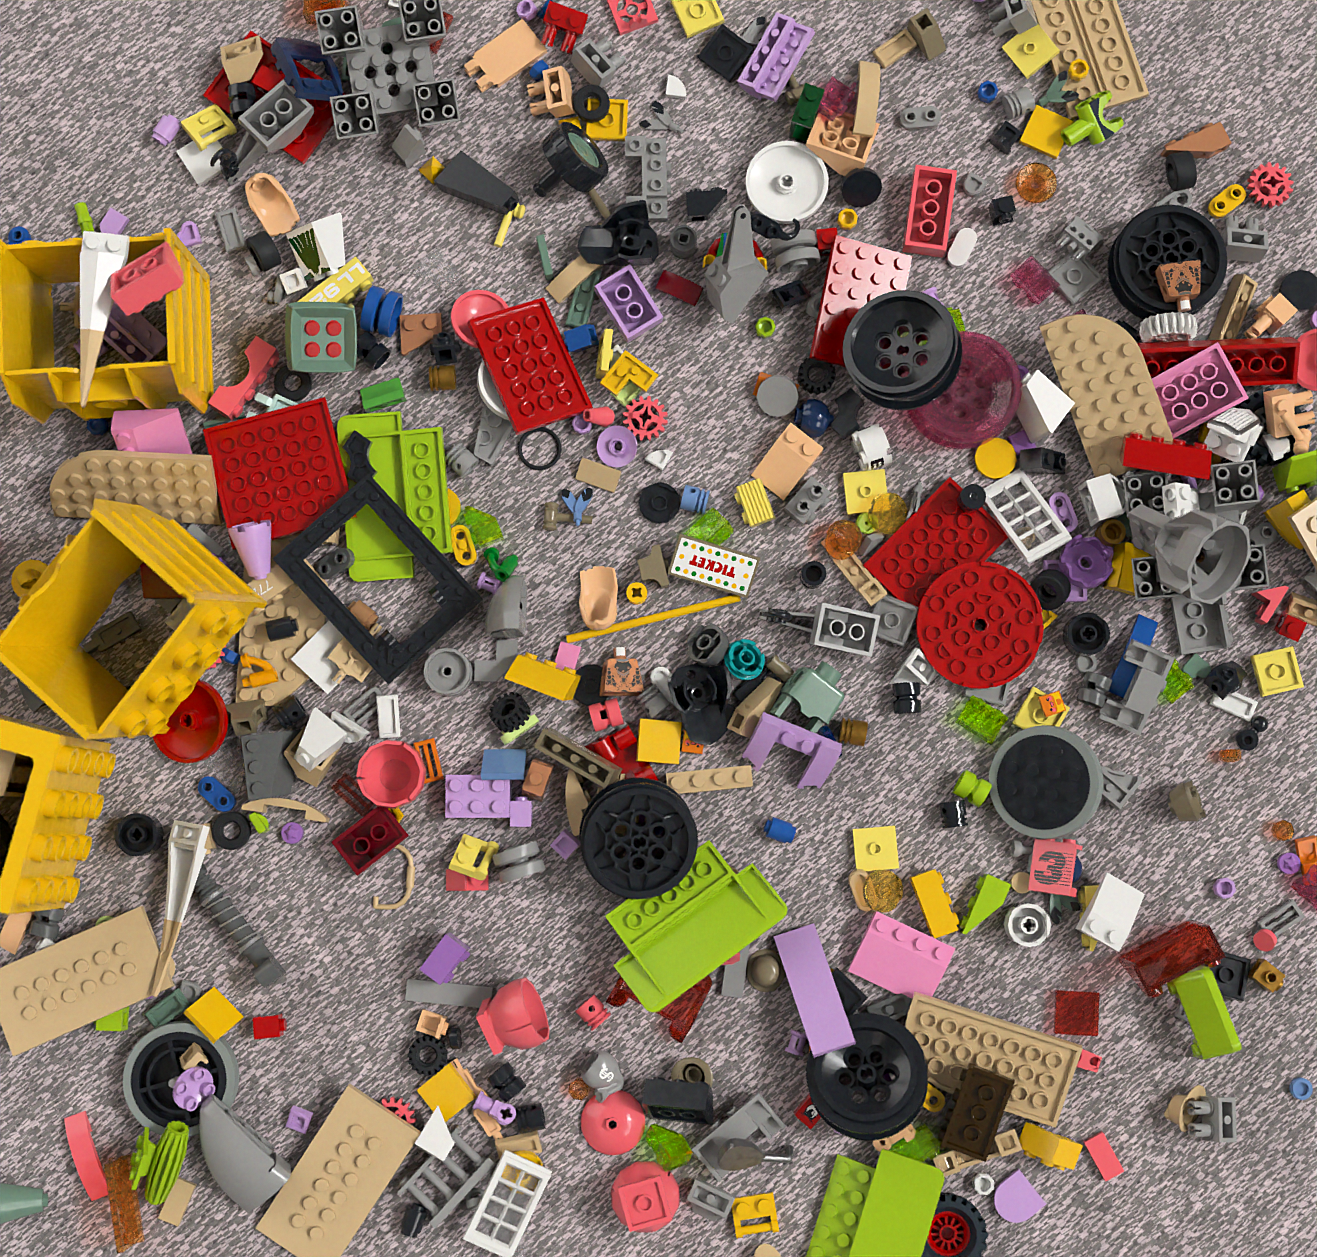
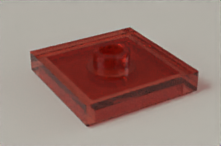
M1055 990L1054 1033L1098 1036L1100 993Z

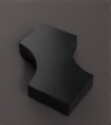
M852 388L835 399L838 406V414L830 424L831 428L843 440L860 428L856 418L858 411L865 404L863 399Z
M354 430L343 448L349 454L351 461L347 477L358 483L368 473L374 478L377 471L372 467L369 459V451L373 442Z

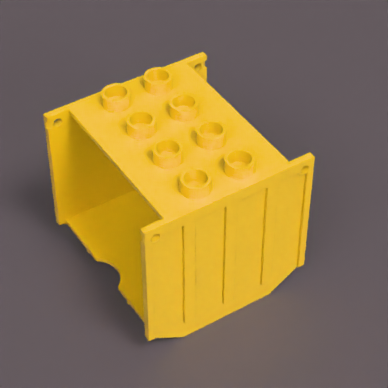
M163 228V232L154 233L151 236H129L128 259L126 265L167 241L183 271L184 283L181 287L166 293L168 361L110 364L95 368L85 407L81 406L80 368H55L53 298L51 296L52 283L80 282V252L83 238H68L61 242L28 240L23 241L21 244L7 245L0 239V377L14 406L41 424L48 420L54 410L68 408L84 421H89V419L113 418L114 411L166 409L167 402L188 401L201 414H205L209 406L208 401L214 394L210 276L171 228Z
M95 498L92 511L90 512L91 518L78 535L68 534L66 536L65 545L27 594L21 595L18 605L20 611L5 630H0V661L85 740L128 737L131 739L141 735L153 737L157 734H165L170 729L166 724L171 714L192 693L197 681L217 661L222 649L233 635L242 629L254 608H264L268 603L174 519L168 520L141 505ZM144 561L172 588L186 597L190 604L196 605L128 691L90 654L86 653L79 644L112 603V597L120 584L136 572Z

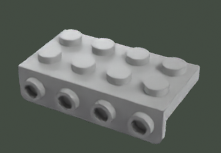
M1181 593L1180 597L1170 598L1180 655L1231 647L1233 637L1231 631H1228L1227 622H1229V614L1224 609V605L1216 602L1211 605L1191 599Z

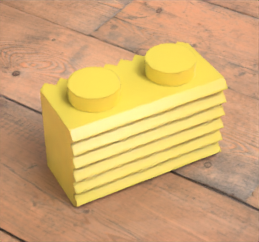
M758 478L736 487L737 493L734 495L738 505L742 504L745 512L741 514L746 525L749 524L753 528L776 519L761 479Z

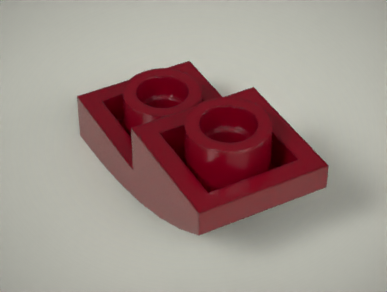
M663 270L655 287L658 291L673 296L677 300L694 307L704 289L702 286L667 270Z

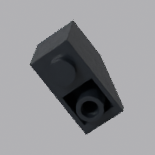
M714 187L708 191L692 189L690 192H686L687 221H708L727 200V189Z
M1043 447L1020 450V471L1035 474H1065V453Z

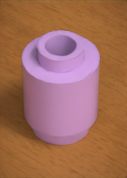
M170 114L168 116L163 115L153 129L151 137L163 146H166L167 143L170 144L181 128L178 125L180 121Z

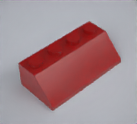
M1130 432V435L1124 434L1119 459L1122 466L1209 480L1212 450L1205 443L1194 442V445L1185 444L1186 441L1181 439H1173L1171 442L1164 441V437L1152 435L1151 438H1145L1141 433Z

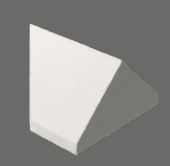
M915 647L889 684L920 682V684L928 686L937 672L928 663L925 655Z
M437 1106L416 1140L415 1145L418 1149L444 1161L455 1141L452 1140L439 1106Z

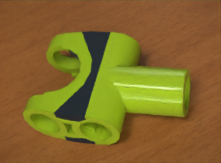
M1110 90L1096 93L1075 106L1079 119L1061 131V137L1067 146H1073L1086 136L1091 145L1099 144L1115 134L1124 125L1122 117H1115L1106 121L1103 117V109L1112 98Z

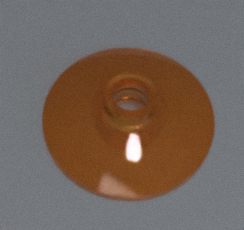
M1030 163L1018 172L1015 181L1016 190L1024 200L1030 203H1042L1050 199L1057 187V179L1052 169L1047 165ZM1031 183H1037L1038 188H1033Z

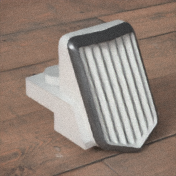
M1230 408L1208 422L1206 427L1210 428V431L1204 443L1217 455L1233 462L1244 461L1250 446L1255 445L1263 427L1259 425L1260 419L1251 410Z

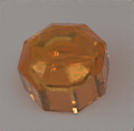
M1240 749L1219 751L1220 760L1223 762H1237L1242 759Z
M1279 820L1273 823L1271 832L1275 839L1286 841L1292 838L1294 828L1292 823L1286 820Z
M577 1077L569 1084L568 1092L573 1099L582 1100L589 1095L590 1087L584 1083L582 1078Z

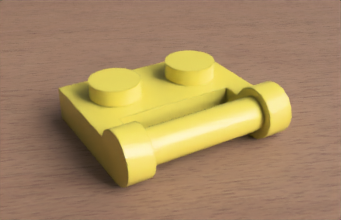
M216 104L181 121L182 128L196 143L200 151L207 149L208 145L227 135L237 133L234 124ZM224 125V128L206 136L205 138L201 137L202 135L218 128L219 126Z
M463 834L450 862L449 869L478 880H485L488 874L487 869L493 858L492 855L497 854L499 845L494 841L486 842ZM483 851L485 855L480 866L477 868L473 867L479 852Z

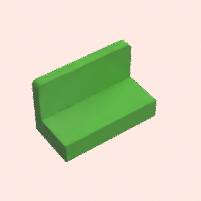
M399 378L360 390L363 399L362 404L367 413L407 401Z

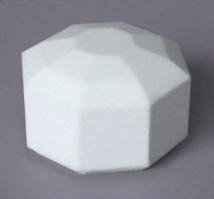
M978 1173L973 1177L972 1187L978 1194L988 1195L994 1189V1180L987 1173Z

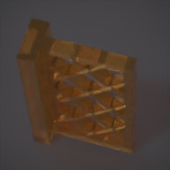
M132 1154L110 1157L109 1162L104 1164L117 1253H123L135 1243L145 1241L137 1189L132 1190V1180H129Z

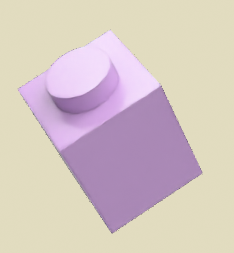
M515 797V801H510V827H533V801H528V797Z

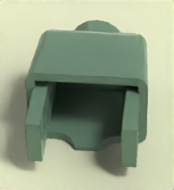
M821 661L816 670L803 666L799 667L781 688V696L769 712L773 716L780 717L792 701L800 708L804 715L808 718L812 717L804 729L817 733L823 724H829L845 698L844 693L835 687L842 675L824 661Z

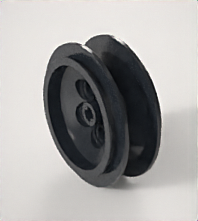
M875 1013L848 1015L846 1017L856 1044L817 1057H813L810 1049L806 1063V1081L810 1098L819 1116L836 1132L856 1140L875 1141L885 1139L909 1126L923 1107L928 1087L926 1059L914 1035L894 1019ZM874 1055L882 1058L881 1062L877 1064L872 1063L870 1059ZM856 1057L860 1059V1063L853 1066L849 1064V1060ZM886 1073H892L895 1075V1078L892 1081H886L883 1076ZM843 1077H849L852 1081L849 1085H842L840 1080ZM879 1092L886 1095L883 1101H877L874 1097ZM860 1094L864 1096V1100L861 1103H855L853 1097Z

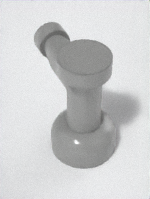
M1013 840L1011 844V857H1020L1021 854H1028L1027 872H1030L1034 847L1024 846L1020 841Z

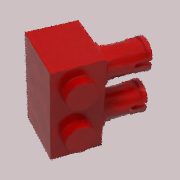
M549 1L543 19V24L546 25L540 44L546 45L547 39H549L547 46L553 48L557 31L562 30L565 32L560 51L565 53L568 46L567 54L572 55L577 37H582L588 14Z

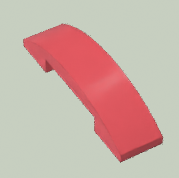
M86 1111L64 1118L71 1154L82 1184L91 1201L112 1194L113 1191L107 1173L103 1172L90 1133L92 1128Z

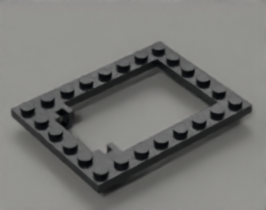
M369 473L272 558L388 685L483 600ZM366 504L372 508L439 582L428 593L442 608L402 644L387 629L375 639L304 561Z

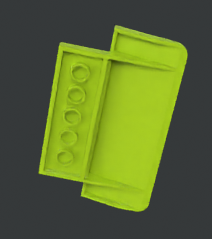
M400 411L342 416L337 423L339 450L346 477L351 467L349 454L343 446L353 431L356 430L373 442L369 451L370 463L377 471L373 479L441 554L453 553L443 428L434 427L403 431L402 413ZM347 477L349 489H351L357 483ZM368 504L356 513L357 518L349 519L345 523L347 548L352 550L355 556L354 564L349 568V575L354 581L368 582L415 578L414 555Z
M708 840L697 848L696 857L690 871L673 889L653 898L627 899L605 915L607 921L630 951L628 955L613 966L643 1007L651 1013L659 1012L784 919L787 915V906L753 863L738 874H735L711 841Z
M884 1148L881 1150L876 1168L837 1154L806 1257H922L945 1180L943 1172L935 1166Z

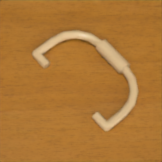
M400 844L395 849L403 852L408 859L406 894L402 900L395 904H378L379 897L374 896V909H397L410 898L412 888H414L415 867L410 852Z

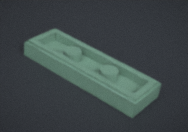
M596 270L575 288L565 326L576 328L588 323L596 295L594 291L595 285L599 283L602 271Z

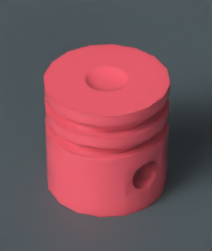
M595 994L575 1011L584 1022H588L587 1026H591V1031L611 1015L610 1012H606L608 1009L603 1008V1003Z

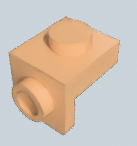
M423 1009L416 1030L440 1039L442 1035L445 1036L449 1023L446 1021L448 1017Z

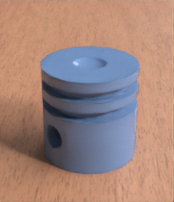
M685 485L680 509L691 512L697 511V513L702 512L704 515L710 490L706 492L705 489L700 490L698 487Z

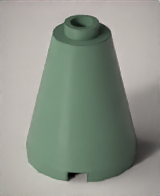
M0 1182V1224L43 1212L44 1207L48 1206V1193H44V1189Z

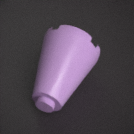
M261 520L260 524L248 522L228 528V533L249 577H254V580L267 578V574L271 570V521Z

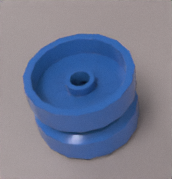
M372 286L363 305L360 319L361 329L368 332H374L378 329L379 335L391 338L397 328L402 312L403 294L390 291L386 295L384 288Z

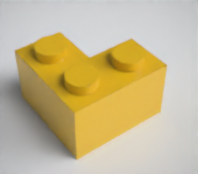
M1025 1122L1019 1138L1024 1155L1036 1159V1156L1042 1158L1041 1163L1062 1171L1065 1170V1167L1074 1170L1083 1145L1069 1138L1054 1134L1028 1122Z

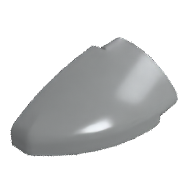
M525 575L510 576L493 595L486 613L485 637H488V635L493 638L524 637L527 629V585L524 581Z
M211 1094L200 1107L199 1133L207 1167L220 1188L242 1209L249 1212L267 1201L287 1182L291 1175L290 1164L276 1152L273 1153V1146L215 1095Z

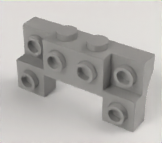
M625 136V160H642V196H626V203L645 200L649 221L668 222L667 195H671V182H667V175H671V162H667L666 138L646 139V136Z
M1131 639L1123 658L1128 662L1138 665L1122 703L1107 697L1103 708H1100L1097 716L1132 733L1141 735L1150 712H1154L1157 707L1158 700L1156 699L1159 692L1162 693L1166 687L1167 681L1165 679L1175 658L1152 646Z
M759 1092L739 1107L734 1105L726 1112L727 1117L722 1121L718 1119L713 1125H710L708 1134L692 1147V1151L718 1182H721L722 1178L730 1172L721 1169L718 1164L719 1151L727 1140L732 1138L746 1139L758 1128L770 1140L777 1131L786 1127L785 1123Z

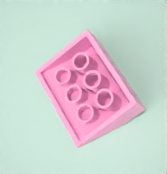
M1218 342L1152 378L1173 439L1249 398Z
M178 408L114 411L111 433L118 451L193 454Z
M876 911L871 917L848 972L897 995L902 993L913 998L914 992H919L932 997L949 965L955 948Z

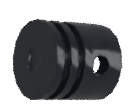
M969 484L958 495V506L964 512L973 513L979 510L985 503L986 492L980 485Z
M817 561L806 563L800 572L801 583L810 589L818 588L826 579V568Z
M294 694L283 700L281 705L277 704L276 707L272 708L274 715L285 729L288 728V725L292 726L293 723L307 716L306 710Z
M965 800L939 803L941 818L944 819L942 820V823H944L943 829L968 825L965 821L967 820V817L965 818V815H967Z
M542 1103L528 1105L526 1108L523 1106L521 1109L519 1107L516 1108V1119L520 1134H523V1131L528 1133L529 1130L533 1132L546 1129Z

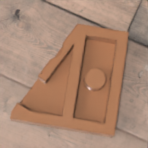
M441 313L400 315L402 356H406L416 348L426 345L429 341L433 340V335L443 332Z

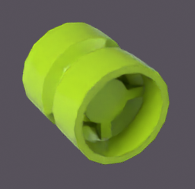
M965 769L954 786L952 793L962 799L967 797L969 803L979 808L989 794L992 784L982 778L978 780L974 773Z

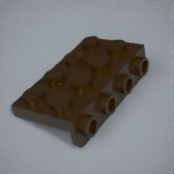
M969 1063L967 1069L963 1068L959 1077V1080L962 1081L960 1089L955 1088L952 1101H955L953 1108H948L945 1116V1121H948L945 1129H940L937 1140L940 1141V1148L942 1149L947 1147L986 1162L1015 1080Z

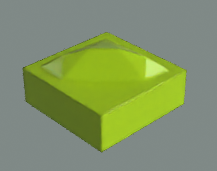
M259 812L249 815L250 821L259 834H264L270 830L268 820Z

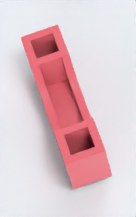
M255 336L244 351L250 365L247 377L235 386H219L208 401L213 410L230 421H233L234 417L238 418L241 415L246 401H250L253 398L257 386L266 380L269 369L271 367L274 368L279 361L278 350L258 336Z

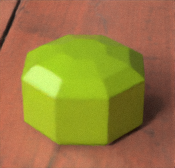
M768 317L758 319L755 325L757 335L764 339L771 337L776 328L774 321Z

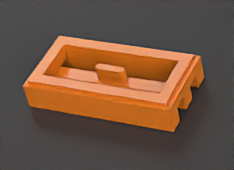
M435 738L413 743L414 749L419 753V746L423 745L430 774L428 779L425 774L424 784L443 780L444 776ZM430 743L438 776L436 777L434 775L432 762L427 744Z

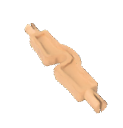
M458 1058L450 1062L476 1095L475 1099H477L481 1091L489 1097L488 1093L476 1084L467 1068L463 1069ZM479 1109L473 1111L474 1116L489 1137L493 1136L495 1140L503 1138L500 1132L502 1127L496 1119Z

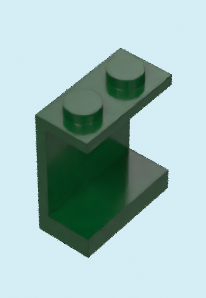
M805 83L791 120L788 138L806 144L821 108L820 102L825 89Z

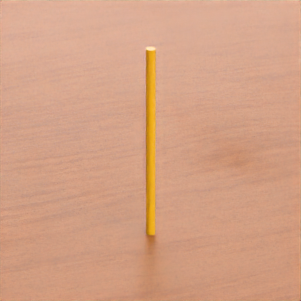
M733 594L615 623L605 630L591 629L566 635L567 643H573L740 602L741 599L739 595Z

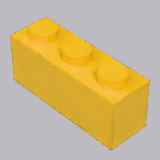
M931 869L909 877L931 937L936 939L957 931L959 920L956 913L951 912L949 905L952 904L948 892L944 893L942 888L944 880L940 871L936 872V869Z

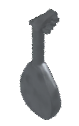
M732 1138L727 1140L721 1147L718 1154V1164L721 1169L727 1171L749 1168L762 1162H777L786 1165L793 1159L794 1147L793 1145H787L785 1154L764 1153L760 1147L751 1141Z

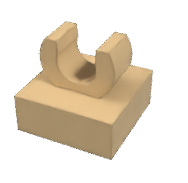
M195 1042L179 1058L182 1068L185 1070L199 1067L197 1065L199 1061L208 1063L201 1047Z

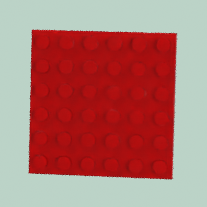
M325 397L203 429L208 453L212 455L216 485L227 530L232 528V526L243 523L257 522L260 524L261 520H270L271 540L301 533L350 490ZM229 535L232 549L236 550V547Z

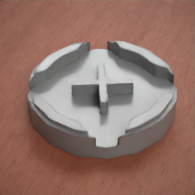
M777 374L763 380L758 388V404L770 416H785L792 412L798 403L799 393L793 380L787 376Z

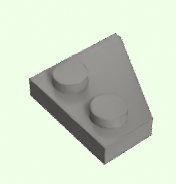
M1101 766L1103 773L1102 798L1116 810H1120L1144 778L1132 776L1119 770L1113 771L1110 768Z

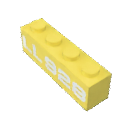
M355 256L341 267L338 273L331 275L298 302H337L348 304L356 298L355 295L361 290L362 292L368 290L374 280Z

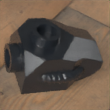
M1231 660L1228 663H1222L1214 667L1204 680V683L1211 692L1224 700L1241 688L1242 681L1247 676V673L1239 664Z

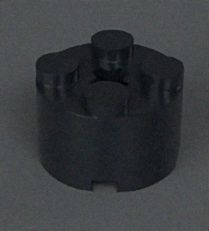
M1086 612L1070 619L1063 629L1064 645L1070 653L1076 656L1086 657L1099 653L1110 639V629L1107 622L1095 613ZM1082 633H1089L1090 637H1083Z
M133 813L125 816L116 826L114 833L116 845L129 856H147L154 853L160 848L164 837L160 821L156 817L144 813ZM142 832V837H136V833Z

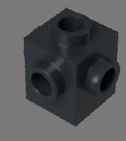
M441 332L433 335V343H430L431 356L435 355L436 365L457 363V352H461L459 340H455L454 332Z

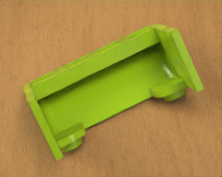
M1192 963L1162 975L1164 980L1169 981L1167 988L1170 994H1175L1180 999L1195 1037L1191 1045L1194 1057L1205 1060L1242 1050L1225 1002L1209 967Z

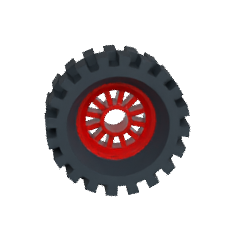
M949 1192L948 1194L941 1193L922 1257H983L981 1254L983 1250L986 1251L987 1244L985 1242L988 1239V1232L985 1228V1220L982 1218L979 1210L962 1196ZM947 1216L952 1217L949 1223ZM944 1217V1223L939 1218ZM955 1219H957L959 1222L953 1225ZM936 1221H938L939 1224H940V1227L937 1226V1225H935L934 1223H935ZM962 1225L963 1229L956 1230L958 1227ZM932 1227L937 1229L938 1231L931 1232ZM945 1227H950L953 1229V1235L947 1239L943 1238L942 1230ZM957 1234H963V1238L957 1236ZM957 1239L961 1242L957 1245L954 1240ZM940 1240H942L941 1243H940V1245L937 1246L936 1243H938ZM945 1242L947 1243V1249L943 1248ZM951 1242L954 1244V1246H955L954 1248H951V1246H950V1243H951Z

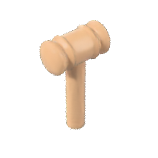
M1286 409L1281 410L1279 416L1295 438L1293 452L1296 455L1307 453L1312 436L1311 431L1305 428L1299 429Z

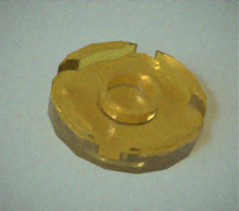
M885 492L877 495L872 500L868 517L873 529L883 534L895 533L905 523L907 517V507L903 498L895 493Z
M876 870L866 878L863 886L865 903L870 909L881 913L890 912L898 906L897 904L903 896L901 879L890 870Z

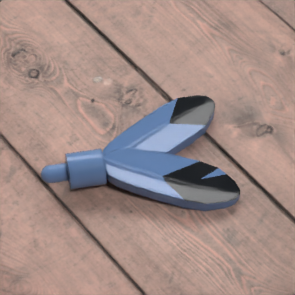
M592 488L583 490L578 500L575 499L569 490L562 489L561 497L568 509L573 513V521L576 522V526L580 525L582 512L592 499Z

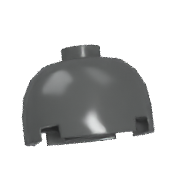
M708 623L710 625L706 626L700 625L688 637L687 644L689 646L688 650L686 649L687 654L694 662L702 666H715L724 660V656L729 648L728 637L720 627L713 623Z

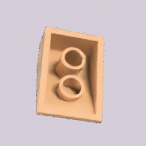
M790 423L751 476L755 479H761L767 489L784 501L821 455L824 448Z

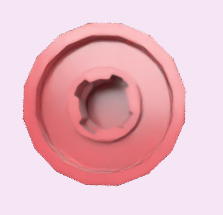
M617 698L606 700L604 705L596 703L588 706L595 732L607 729L608 725L615 727L624 724ZM606 711L608 718L602 720L600 713Z

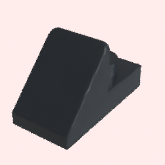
M801 279L771 291L774 300L783 314L792 306L804 302L811 297Z

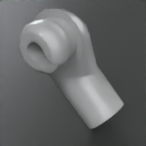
M283 273L277 274L275 291H269L267 294L268 302L276 304L281 301L285 288L279 275Z

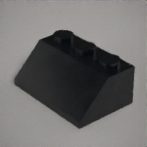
M661 1077L646 1079L642 1105L650 1119L713 1125V1091L706 1082L696 1081L695 1083H687L682 1079L666 1081Z

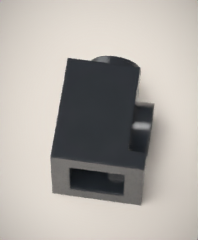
M1013 196L992 199L988 206L992 225L998 226L1013 222V215L1016 212Z

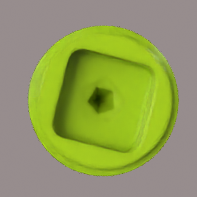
M865 512L856 518L855 524L860 532L870 534L876 530L878 521L873 514Z

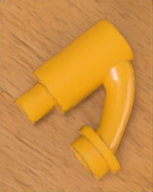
M248 652L240 656L244 668H251V664L263 669V671L251 673L248 678L242 679L244 687L252 685L253 688L279 681L275 667L273 668L269 662L249 656Z

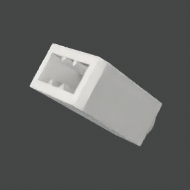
M315 707L306 724L294 759L310 772L342 746L347 733Z

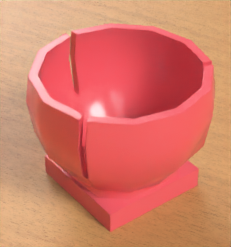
M387 739L369 747L359 760L356 777L362 778V780L357 779V782L364 797L377 807L397 809L410 804L424 788L426 768L420 753L407 742Z
M527 978L513 980L500 988L493 1000L490 997L482 1001L476 1019L493 1055L501 1053L505 1045L524 1050L537 1047L549 1039L550 1029L548 1028L546 1011L534 985Z
M638 1161L621 1170L611 1188V1206L620 1222L629 1228V1232H656L671 1222L680 1206L679 1185L671 1171L669 1172V1169L654 1161Z

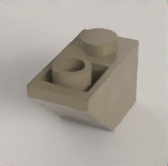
M928 8L909 19L907 29L928 61L946 51L939 26Z

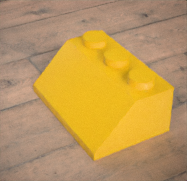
M525 652V655L518 654L505 675L504 679L562 701L573 700L581 677L575 674V669L564 666V669L556 667V662L545 659L544 662L537 659V655L530 652Z

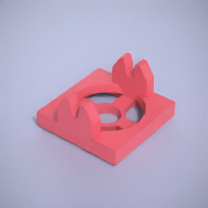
M607 0L620 36L658 22V17L651 0H644L645 2L640 4L632 2V0H625L626 5L620 11H617L620 0ZM635 5L638 8V12L635 15H629L626 11L628 6ZM648 9L646 15L640 14L641 10ZM627 16L628 18H631V19L629 20V23H628V22L623 21V20L620 19V18Z

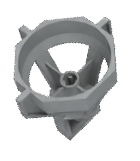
M1142 504L1128 512L1133 544L1136 548L1156 557L1162 585L1191 599L1211 605L1214 602L1220 605H1224L1227 602L1226 594L1237 586L1251 556L1247 526L1216 514L1204 513L1198 509L1191 510L1173 519ZM1207 540L1224 541L1221 558L1208 576L1196 565L1195 558L1199 555L1202 545Z

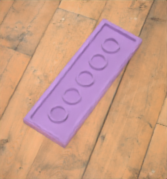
M813 923L773 936L813 1057L856 1044L815 924Z

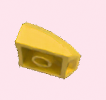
M1304 489L1263 512L1280 536L1299 550L1304 547L1287 517L1311 501Z
M1123 542L1114 546V554L1111 561L1113 571L1105 580L1103 588L1135 596L1131 559L1151 557L1152 555L1136 548L1133 543Z

